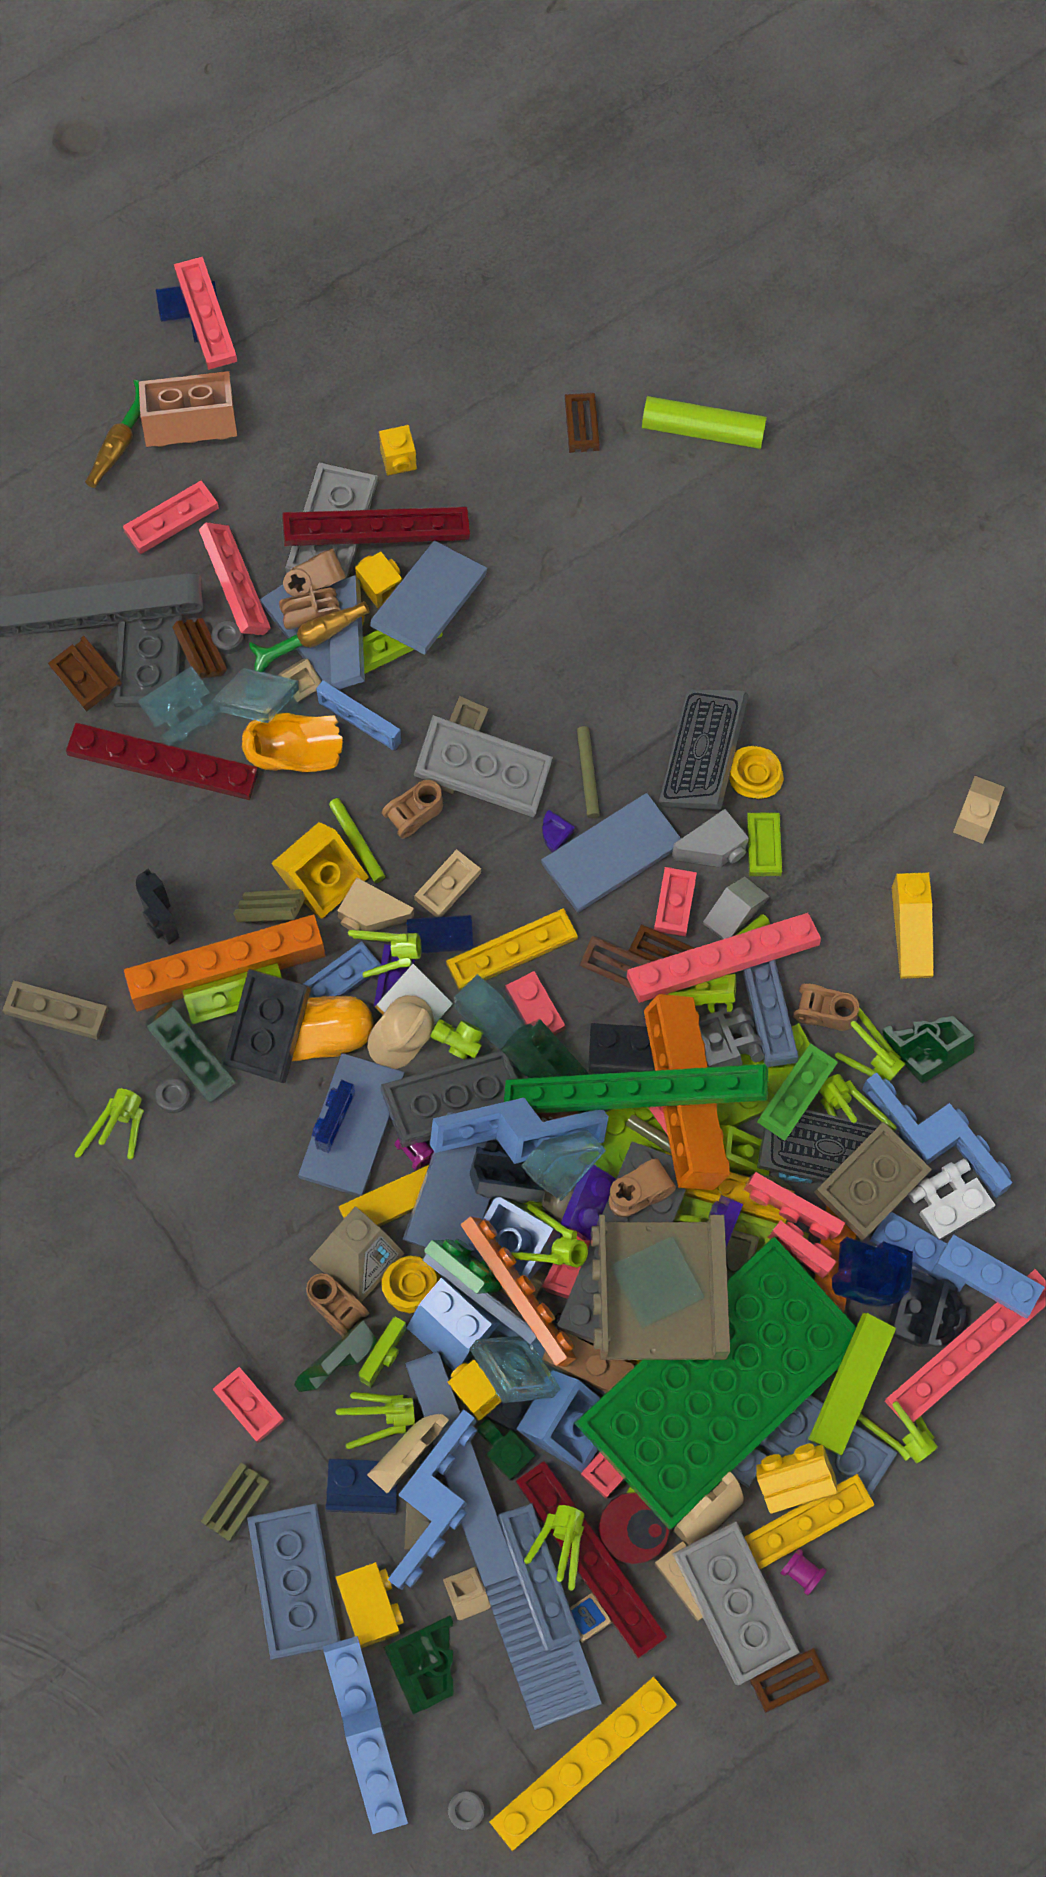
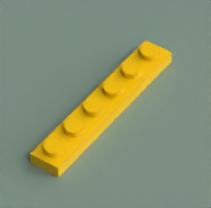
M653 1676L489 1823L508 1847L514 1851L676 1707L677 1704Z

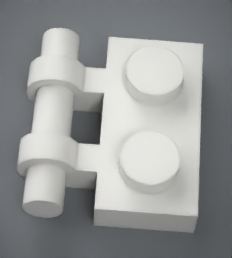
M964 1158L955 1164L950 1162L943 1166L942 1172L930 1179L927 1177L923 1178L908 1194L913 1203L923 1198L926 1200L929 1206L921 1210L919 1215L932 1235L940 1240L994 1209L996 1206L977 1177L965 1184L961 1175L971 1170ZM949 1183L954 1191L940 1199L936 1190Z

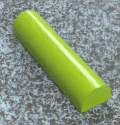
M647 396L642 428L761 449L767 417Z

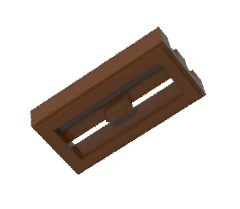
M595 393L565 394L569 453L575 452V449L587 452L588 448H593V451H599ZM577 401L580 441H575L572 413V402ZM583 401H589L592 440H587Z
M198 618L195 622L193 619H188L185 623L182 620L176 621L172 628L196 679L223 676L227 668L216 645L213 643L204 619Z
M641 924L628 951L652 962L660 960V958L637 948H642L662 958L675 955L664 948L642 940L643 936L681 953L694 949V947Z
M592 936L579 966L632 989L628 979L590 963L589 960L592 956L625 972L633 967L595 951V946L603 947L641 965L652 961L596 936Z
M812 1648L755 1676L749 1681L754 1687L755 1694L766 1713L828 1683L830 1680L815 1649ZM809 1658L811 1659L813 1665L773 1685L762 1688L760 1682ZM814 1672L818 1673V1679L771 1702L768 1701L767 1695Z

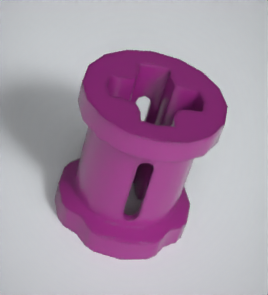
M398 1138L394 1144L397 1150L402 1149L412 1161V1168L415 1171L428 1165L434 1153V1150L430 1148L426 1141L402 1148Z
M799 1548L780 1573L783 1576L789 1575L804 1588V1593L808 1596L827 1570L817 1568L803 1556V1551Z

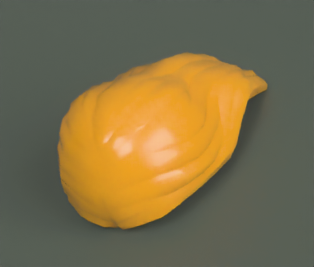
M278 713L257 718L247 725L242 734V750L250 763L264 770L277 771L283 769L316 772L337 766L340 759L338 754L342 752L343 737L338 735L340 730L336 726L338 720L335 715L315 717Z
M309 997L292 1061L319 1057L341 1056V1053L346 1054L362 1047L368 1042V1037L374 1027L373 1016L369 1007L357 997Z

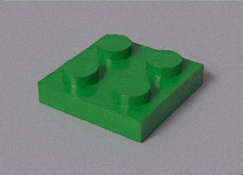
M449 1239L431 1240L424 1250L425 1253L476 1294L496 1293L501 1288V1284L484 1259L480 1262L472 1256L473 1249L460 1239L455 1241Z

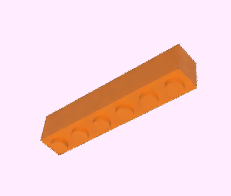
M313 914L123 970L131 999L138 1012L184 998L182 990L248 972V969L255 970L278 963L279 969L282 970L326 957L317 921Z
M658 994L644 1009L655 1071L707 1068L705 1043L701 1037L699 1014L695 1008L694 998ZM717 1103L662 1106L678 1188L715 1190L730 1175V1164L726 1158L723 1144V1131L720 1128L717 1115Z

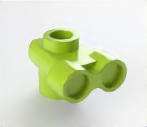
M439 1018L430 1037L442 1044L450 1045L451 1047L448 1050L450 1053L466 1060L468 1055L473 1058L476 1057L482 1045L479 1041L484 1031L464 1020H461L455 1029L452 1025Z

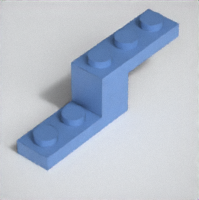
M875 1073L866 1080L862 1090L872 1103L896 1125V1130H899V1137L927 1165L955 1146L995 1198H998L1009 1189L1012 1184L1010 1172L1003 1163L996 1162L990 1155V1148L987 1142L980 1135L975 1136L968 1127L969 1121L960 1109L955 1110L949 1103L918 1125L916 1123V1115L912 1109L906 1104L902 1105L896 1098V1090L886 1078L882 1080L878 1073Z
M520 1098L433 1118L430 1146L435 1153L497 1139L513 1163L516 1164L604 1143L609 1116L604 1110H593L542 1122L526 1099Z
M890 1212L878 1225L870 1239L871 1242L937 1280L946 1279L957 1287V1292H960L963 1286L967 1284L1026 1319L1029 1317L1045 1288L953 1234L949 1242L945 1243L893 1212Z
M464 1409L399 1493L401 1498L432 1521L388 1578L392 1584L401 1590L406 1585L411 1588L417 1582L424 1571L420 1568L421 1564L428 1556L433 1559L439 1553L446 1542L442 1539L443 1535L449 1527L455 1530L467 1515V1512L463 1510L467 1503L434 1478L438 1472L444 1475L456 1459L452 1456L453 1452L460 1444L465 1447L477 1432V1429L473 1427L477 1420Z
M358 1636L323 1646V1651L340 1708L346 1741L372 1833L376 1834L406 1825L408 1821Z

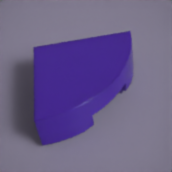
M548 809L543 819L542 834L546 846L551 852H554L562 847L572 835L574 826Z

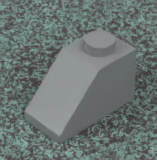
M724 809L674 843L672 857L676 861L722 867L727 862L733 864L745 855L748 836L727 810Z

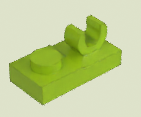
M728 974L669 993L668 995L693 997L695 1006L708 1004L710 1013L715 1012V1003H725L727 1005V1012H731L736 997V975Z

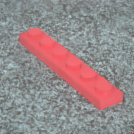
M805 913L628 969L627 979L638 1003L655 998L658 994L666 995L819 946L821 937L809 913Z
M1036 1269L1027 1277L1045 1288L1029 1317L1026 1319L1000 1303H995L886 1398V1404L898 1417L899 1415L893 1407L895 1401L901 1405L914 1423L1046 1307V1280Z

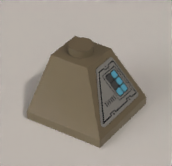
M355 1206L309 1260L324 1274L333 1277L347 1292L351 1293L362 1303L382 1280L388 1266L400 1259L404 1252L380 1227Z

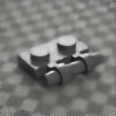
M743 1007L736 1008L733 1011L734 1017L725 1019L722 1010L699 1017L701 1037L705 1043L707 1067L742 1065L740 1055L745 1053L750 1055L753 1062L763 1060V1043L760 1036L756 1035L753 1030L755 1024L752 1017L746 1014ZM738 1033L742 1037L734 1040L732 1034Z

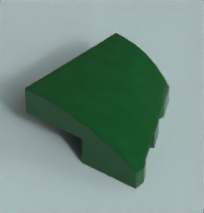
M954 1016L939 1018L933 1022H913V1028L893 1031L892 1026L882 1029L883 1036L891 1048L901 1057L900 1060L905 1063L908 1070L922 1084L974 1053V1035Z
M451 1615L384 1647L413 1714L454 1695L453 1678L450 1673V1667L453 1663V1650H449V1628L453 1626Z

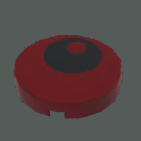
M636 1492L622 1493L609 1501L602 1512L599 1524L601 1541L608 1553L619 1561L630 1564L648 1562L659 1555L667 1543L669 1529Z

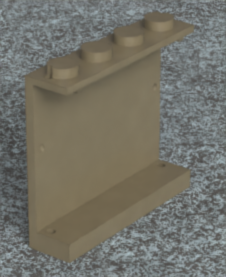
M599 1215L597 1226H591V1246L598 1248V1259H592V1280H598L599 1294H593V1315H599V1328H594L593 1342L594 1349H600V1360H726L730 1353L724 1215H710L707 1222H605V1215Z

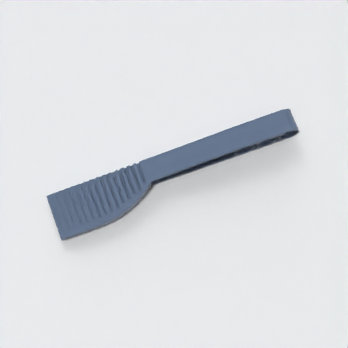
M438 1351L405 1363L423 1417L443 1414L449 1419L441 1433L433 1441L434 1447L460 1415L452 1388L447 1383L449 1380ZM469 1442L465 1447L460 1444L452 1454L456 1459L444 1476L449 1489L467 1503L463 1509L467 1512V1515L461 1524L534 1730L602 1705L579 1641L545 1652L472 1444Z

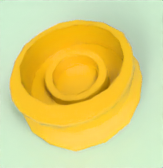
M747 746L735 752L729 780L731 786L738 794L748 798L760 799L775 795L781 789L784 781L781 762L771 750L763 747Z
M409 1255L398 1259L388 1266L382 1277V1291L388 1303L398 1311L409 1314L415 1313L419 1303L441 1279V1276L436 1270L425 1263L423 1258Z

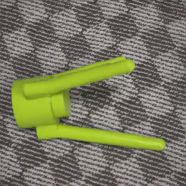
M364 930L348 931V935L354 939L391 942V954L393 957L399 958L398 961L363 972L364 978L400 967H410L412 959H420L421 957L419 933L393 934Z
M859 1008V1018L876 1041L856 1021H852L851 1026L878 1054L870 1063L875 1068L871 1069L839 1052L835 1054V1057L869 1077L878 1073L882 1079L886 1078L891 1081L905 1066V1063L900 1060L901 1057L890 1047L870 1019Z
M840 1074L827 1078L819 1091L823 1096L820 1102L825 1107L828 1115L836 1116L834 1108H842L850 1121L856 1123L857 1118L848 1105L852 1100L850 1095H853L882 1123L884 1122L893 1131L897 1129L896 1125L856 1089L851 1080L845 1082Z
M117 1089L114 1098L109 1099L105 1110L75 1152V1157H81L108 1117L111 1116L98 1143L100 1145L105 1144L117 1120L128 1123L131 1118L132 1126L127 1158L133 1159L139 1123L144 1113V1110L139 1108L142 1098L127 1089Z
M529 1204L527 1209L560 1232L563 1237L554 1241L552 1252L549 1255L511 1252L514 1258L526 1261L550 1262L557 1265L565 1264L576 1268L583 1265L587 1259L588 1247L584 1241L577 1239V1232L567 1229L542 1210Z
M897 1401L893 1403V1407L910 1431L902 1439L906 1444L905 1446L860 1413L858 1420L897 1450L905 1461L912 1457L917 1464L938 1448L937 1444L933 1441L935 1437L927 1428L922 1417L915 1421L918 1426L916 1427Z
M352 1392L350 1394L352 1399L385 1403V1406L338 1408L335 1411L337 1415L385 1414L386 1424H393L392 1427L348 1442L346 1444L347 1449L362 1446L393 1434L406 1433V1426L415 1424L413 1398H403V1395L389 1396Z
M559 1505L555 1515H547L545 1525L531 1546L524 1562L526 1564L531 1563L551 1529H554L553 1536L564 1540L556 1579L558 1582L563 1581L571 1548L568 1589L572 1591L575 1589L580 1539L584 1529L582 1522L585 1514L576 1508Z

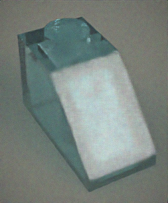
M478 974L454 996L455 1009L471 1024L484 1031L483 1035L500 1050L506 1049L525 1030L524 1025L504 998Z
M587 1130L543 1140L521 1166L536 1184L562 1201L606 1149Z

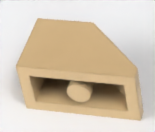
M974 776L953 833L983 844L1005 787Z
M359 878L355 879L338 909V918L342 920L340 922L341 925L349 930L377 931L409 922L414 916L413 907Z

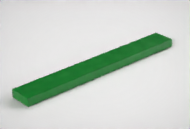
M766 1064L509 1079L505 1082L504 1102L525 1098L535 1113L765 1101L768 1096L769 1069Z

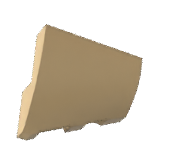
M731 1472L722 1478V1482L676 1525L674 1532L687 1546L713 1533L743 1504V1493L735 1476Z

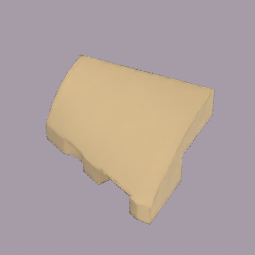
M435 1414L417 1421L367 1476L388 1494L408 1473L422 1452L441 1433L449 1419L443 1414Z

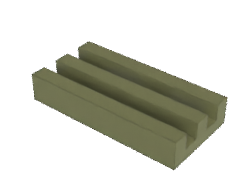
M302 889L244 892L242 896L244 900L239 901V909H235L233 914L237 922L295 920L305 900Z
M240 1463L200 1522L231 1542L270 1485V1482L243 1463ZM245 1474L247 1476L246 1480L244 1481L238 1492L235 1494V1496L233 1497V1499L231 1500L223 1514L220 1516L218 1521L214 1523L212 1521L213 1518L216 1516V1514L218 1513L226 1499L229 1497V1495L231 1494V1492L233 1491L241 1477ZM253 1482L258 1483V1487L228 1531L224 1530L223 1526Z

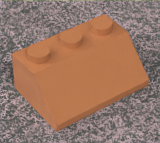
M229 371L139 381L140 413L146 447H163L168 444L195 443L210 439L223 440L228 437L237 436Z

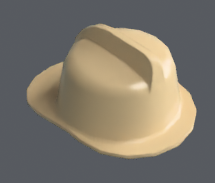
M405 995L397 998L375 1024L368 1037L367 1048L373 1061L379 1065L398 1069L406 1066L414 1059L423 1045L429 1040L434 1028V1016L431 1007L417 996Z

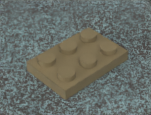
M883 1122L814 1193L863 1241L932 1169Z

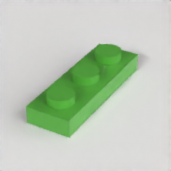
M810 1043L757 1123L785 1141L838 1061Z

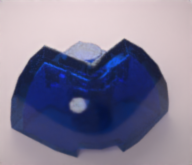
M846 1237L840 1242L838 1273L832 1277V1289L836 1295L871 1307L884 1308L897 1303L910 1291L913 1251L885 1241L875 1247Z

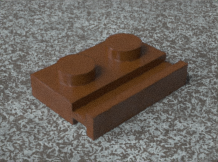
M82 636L79 643L75 646L73 644L48 664L87 712L111 693L110 690L117 685L121 686L123 683L86 637Z

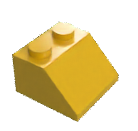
M320 822L314 825L271 863L291 890L302 889L305 896L304 903L320 919H323L344 900L356 878L363 881L369 878L338 832Z

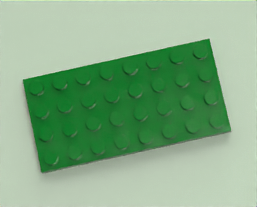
M775 1236L727 1279L730 1353L726 1360H641L574 1422L668 1529H672L722 1481L725 1475L742 1462L840 1367L856 1330V1326Z

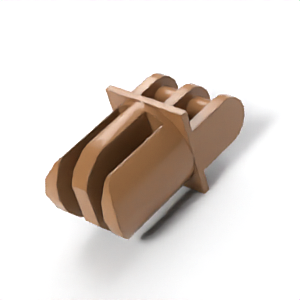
M309 586L310 593L281 599L279 601V608L284 616V627L287 630L299 628L310 620L340 611L335 589L329 587L313 591L312 586Z

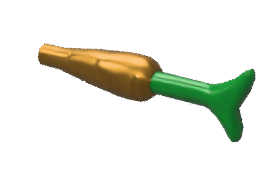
M137 379L133 380L136 390L135 401L122 422L113 425L108 431L93 468L85 481L91 488H96L101 478L117 462L132 440L131 429L141 415L139 380Z
M363 601L353 607L310 620L299 627L296 635L269 648L250 642V650L256 656L254 665L255 677L259 680L274 659L302 645L311 648L328 640L356 619L370 613L368 605Z

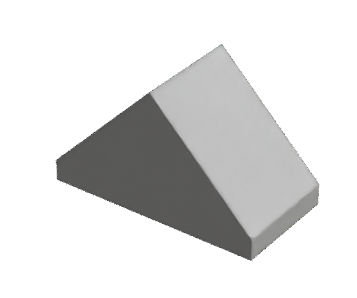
M743 877L724 890L703 921V924L722 940L735 936L766 903L770 896L749 879Z

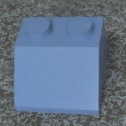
M494 1198L483 1220H488L497 1232L495 1239L501 1248L506 1247L510 1252L549 1255L552 1252L554 1241L561 1236L560 1232L527 1209V1205L511 1198ZM471 1241L469 1244L473 1249L471 1255L481 1262L483 1258ZM515 1259L516 1264L514 1267L520 1276L525 1275L530 1280L545 1262Z
M442 1277L419 1303L407 1329L433 1353L438 1351L441 1360L454 1371L459 1365L467 1363L500 1325L501 1321L445 1277Z
M552 1370L517 1427V1430L541 1449L582 1473L590 1464L598 1449L574 1422L600 1398L578 1379Z

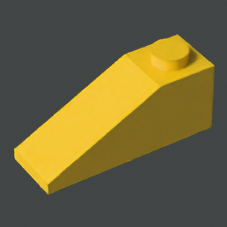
M929 872L896 874L891 889L900 979L932 978L933 923Z

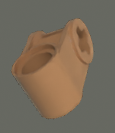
M331 548L293 567L286 573L283 586L288 594L297 596L310 593L309 586H312L313 591L319 588L322 589L344 579L346 575L334 549ZM296 575L298 578H305L306 582L302 586L300 584L294 585L293 579L296 578Z
M423 780L401 796L391 800L383 808L381 814L392 821L398 829L397 834L401 839L407 838L442 811L443 797L441 788L435 781ZM425 795L436 797L431 803L420 801Z
M802 984L800 986L799 992L802 995L799 1008L793 1014L795 1020L804 1024L819 1025L839 1031L851 1029V1022L857 1021L859 1003L852 994L826 989L816 984ZM810 1001H813L812 1008H809ZM839 1007H846L852 1014L842 1017L835 1010Z
M651 1159L640 1165L636 1170L618 1178L612 1183L609 1197L610 1210L619 1217L632 1216L651 1204L666 1199L676 1190V1186L659 1159ZM619 1194H623L624 1197L619 1199ZM631 1196V1199L627 1201L625 1197Z
M316 1274L308 1281L306 1287L308 1301L342 1337L361 1317H367L370 1314L358 1299L347 1292L328 1274ZM320 1284L328 1285L332 1289L330 1296L326 1299L314 1297L312 1293L316 1286Z

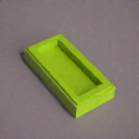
M747 813L749 876H781L780 813Z

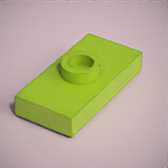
M396 1316L392 1318L358 1373L362 1383L371 1388L383 1367H390L399 1353V1349L396 1346L407 1330L406 1322Z

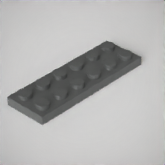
M632 1141L617 1179L636 1170L645 1162L658 1158L676 1186V1190L666 1199L651 1204L629 1217L615 1215L610 1210L608 1199L602 1214L605 1215V1222H674L687 1188H678L672 1156ZM619 1194V1199L624 1197L623 1194ZM631 1196L625 1197L626 1200L629 1201ZM590 1243L587 1259L581 1265L558 1322L557 1329L594 1343L593 1333L594 1328H599V1315H593V1294H599L598 1280H592V1259H598V1248L592 1247Z

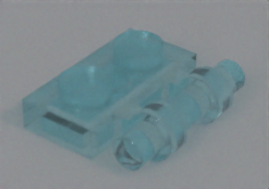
M192 666L138 701L155 728L164 722H167L170 726V730L161 735L166 745H171L177 740L179 742L183 741L188 737L187 733L200 725H207L212 721L211 718L220 712L219 707L214 701L205 707L199 699L207 695L209 691ZM190 706L194 714L180 723L176 714Z

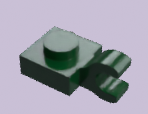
M488 1418L477 1428V1432L493 1447L486 1456L509 1481L535 1457V1454L512 1430L503 1437Z

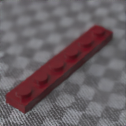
M467 507L282 513L284 546L469 540L470 537Z
M75 723L66 748L67 755L246 800L251 798L259 773L256 766L80 723Z
M545 1461L515 1481L528 1502L533 1505L535 1512L544 1525L547 1515H555L559 1505L578 1509ZM583 1518L582 1526L584 1529L580 1539L577 1573L607 1613L633 1654L639 1659L664 1641L667 1636L585 1518ZM551 1529L550 1531L552 1536L554 1533V1529ZM553 1536L559 1547L562 1549L564 1540H560ZM570 1548V1553H569V1557H568V1560H569V1561H570V1558H571V1548Z

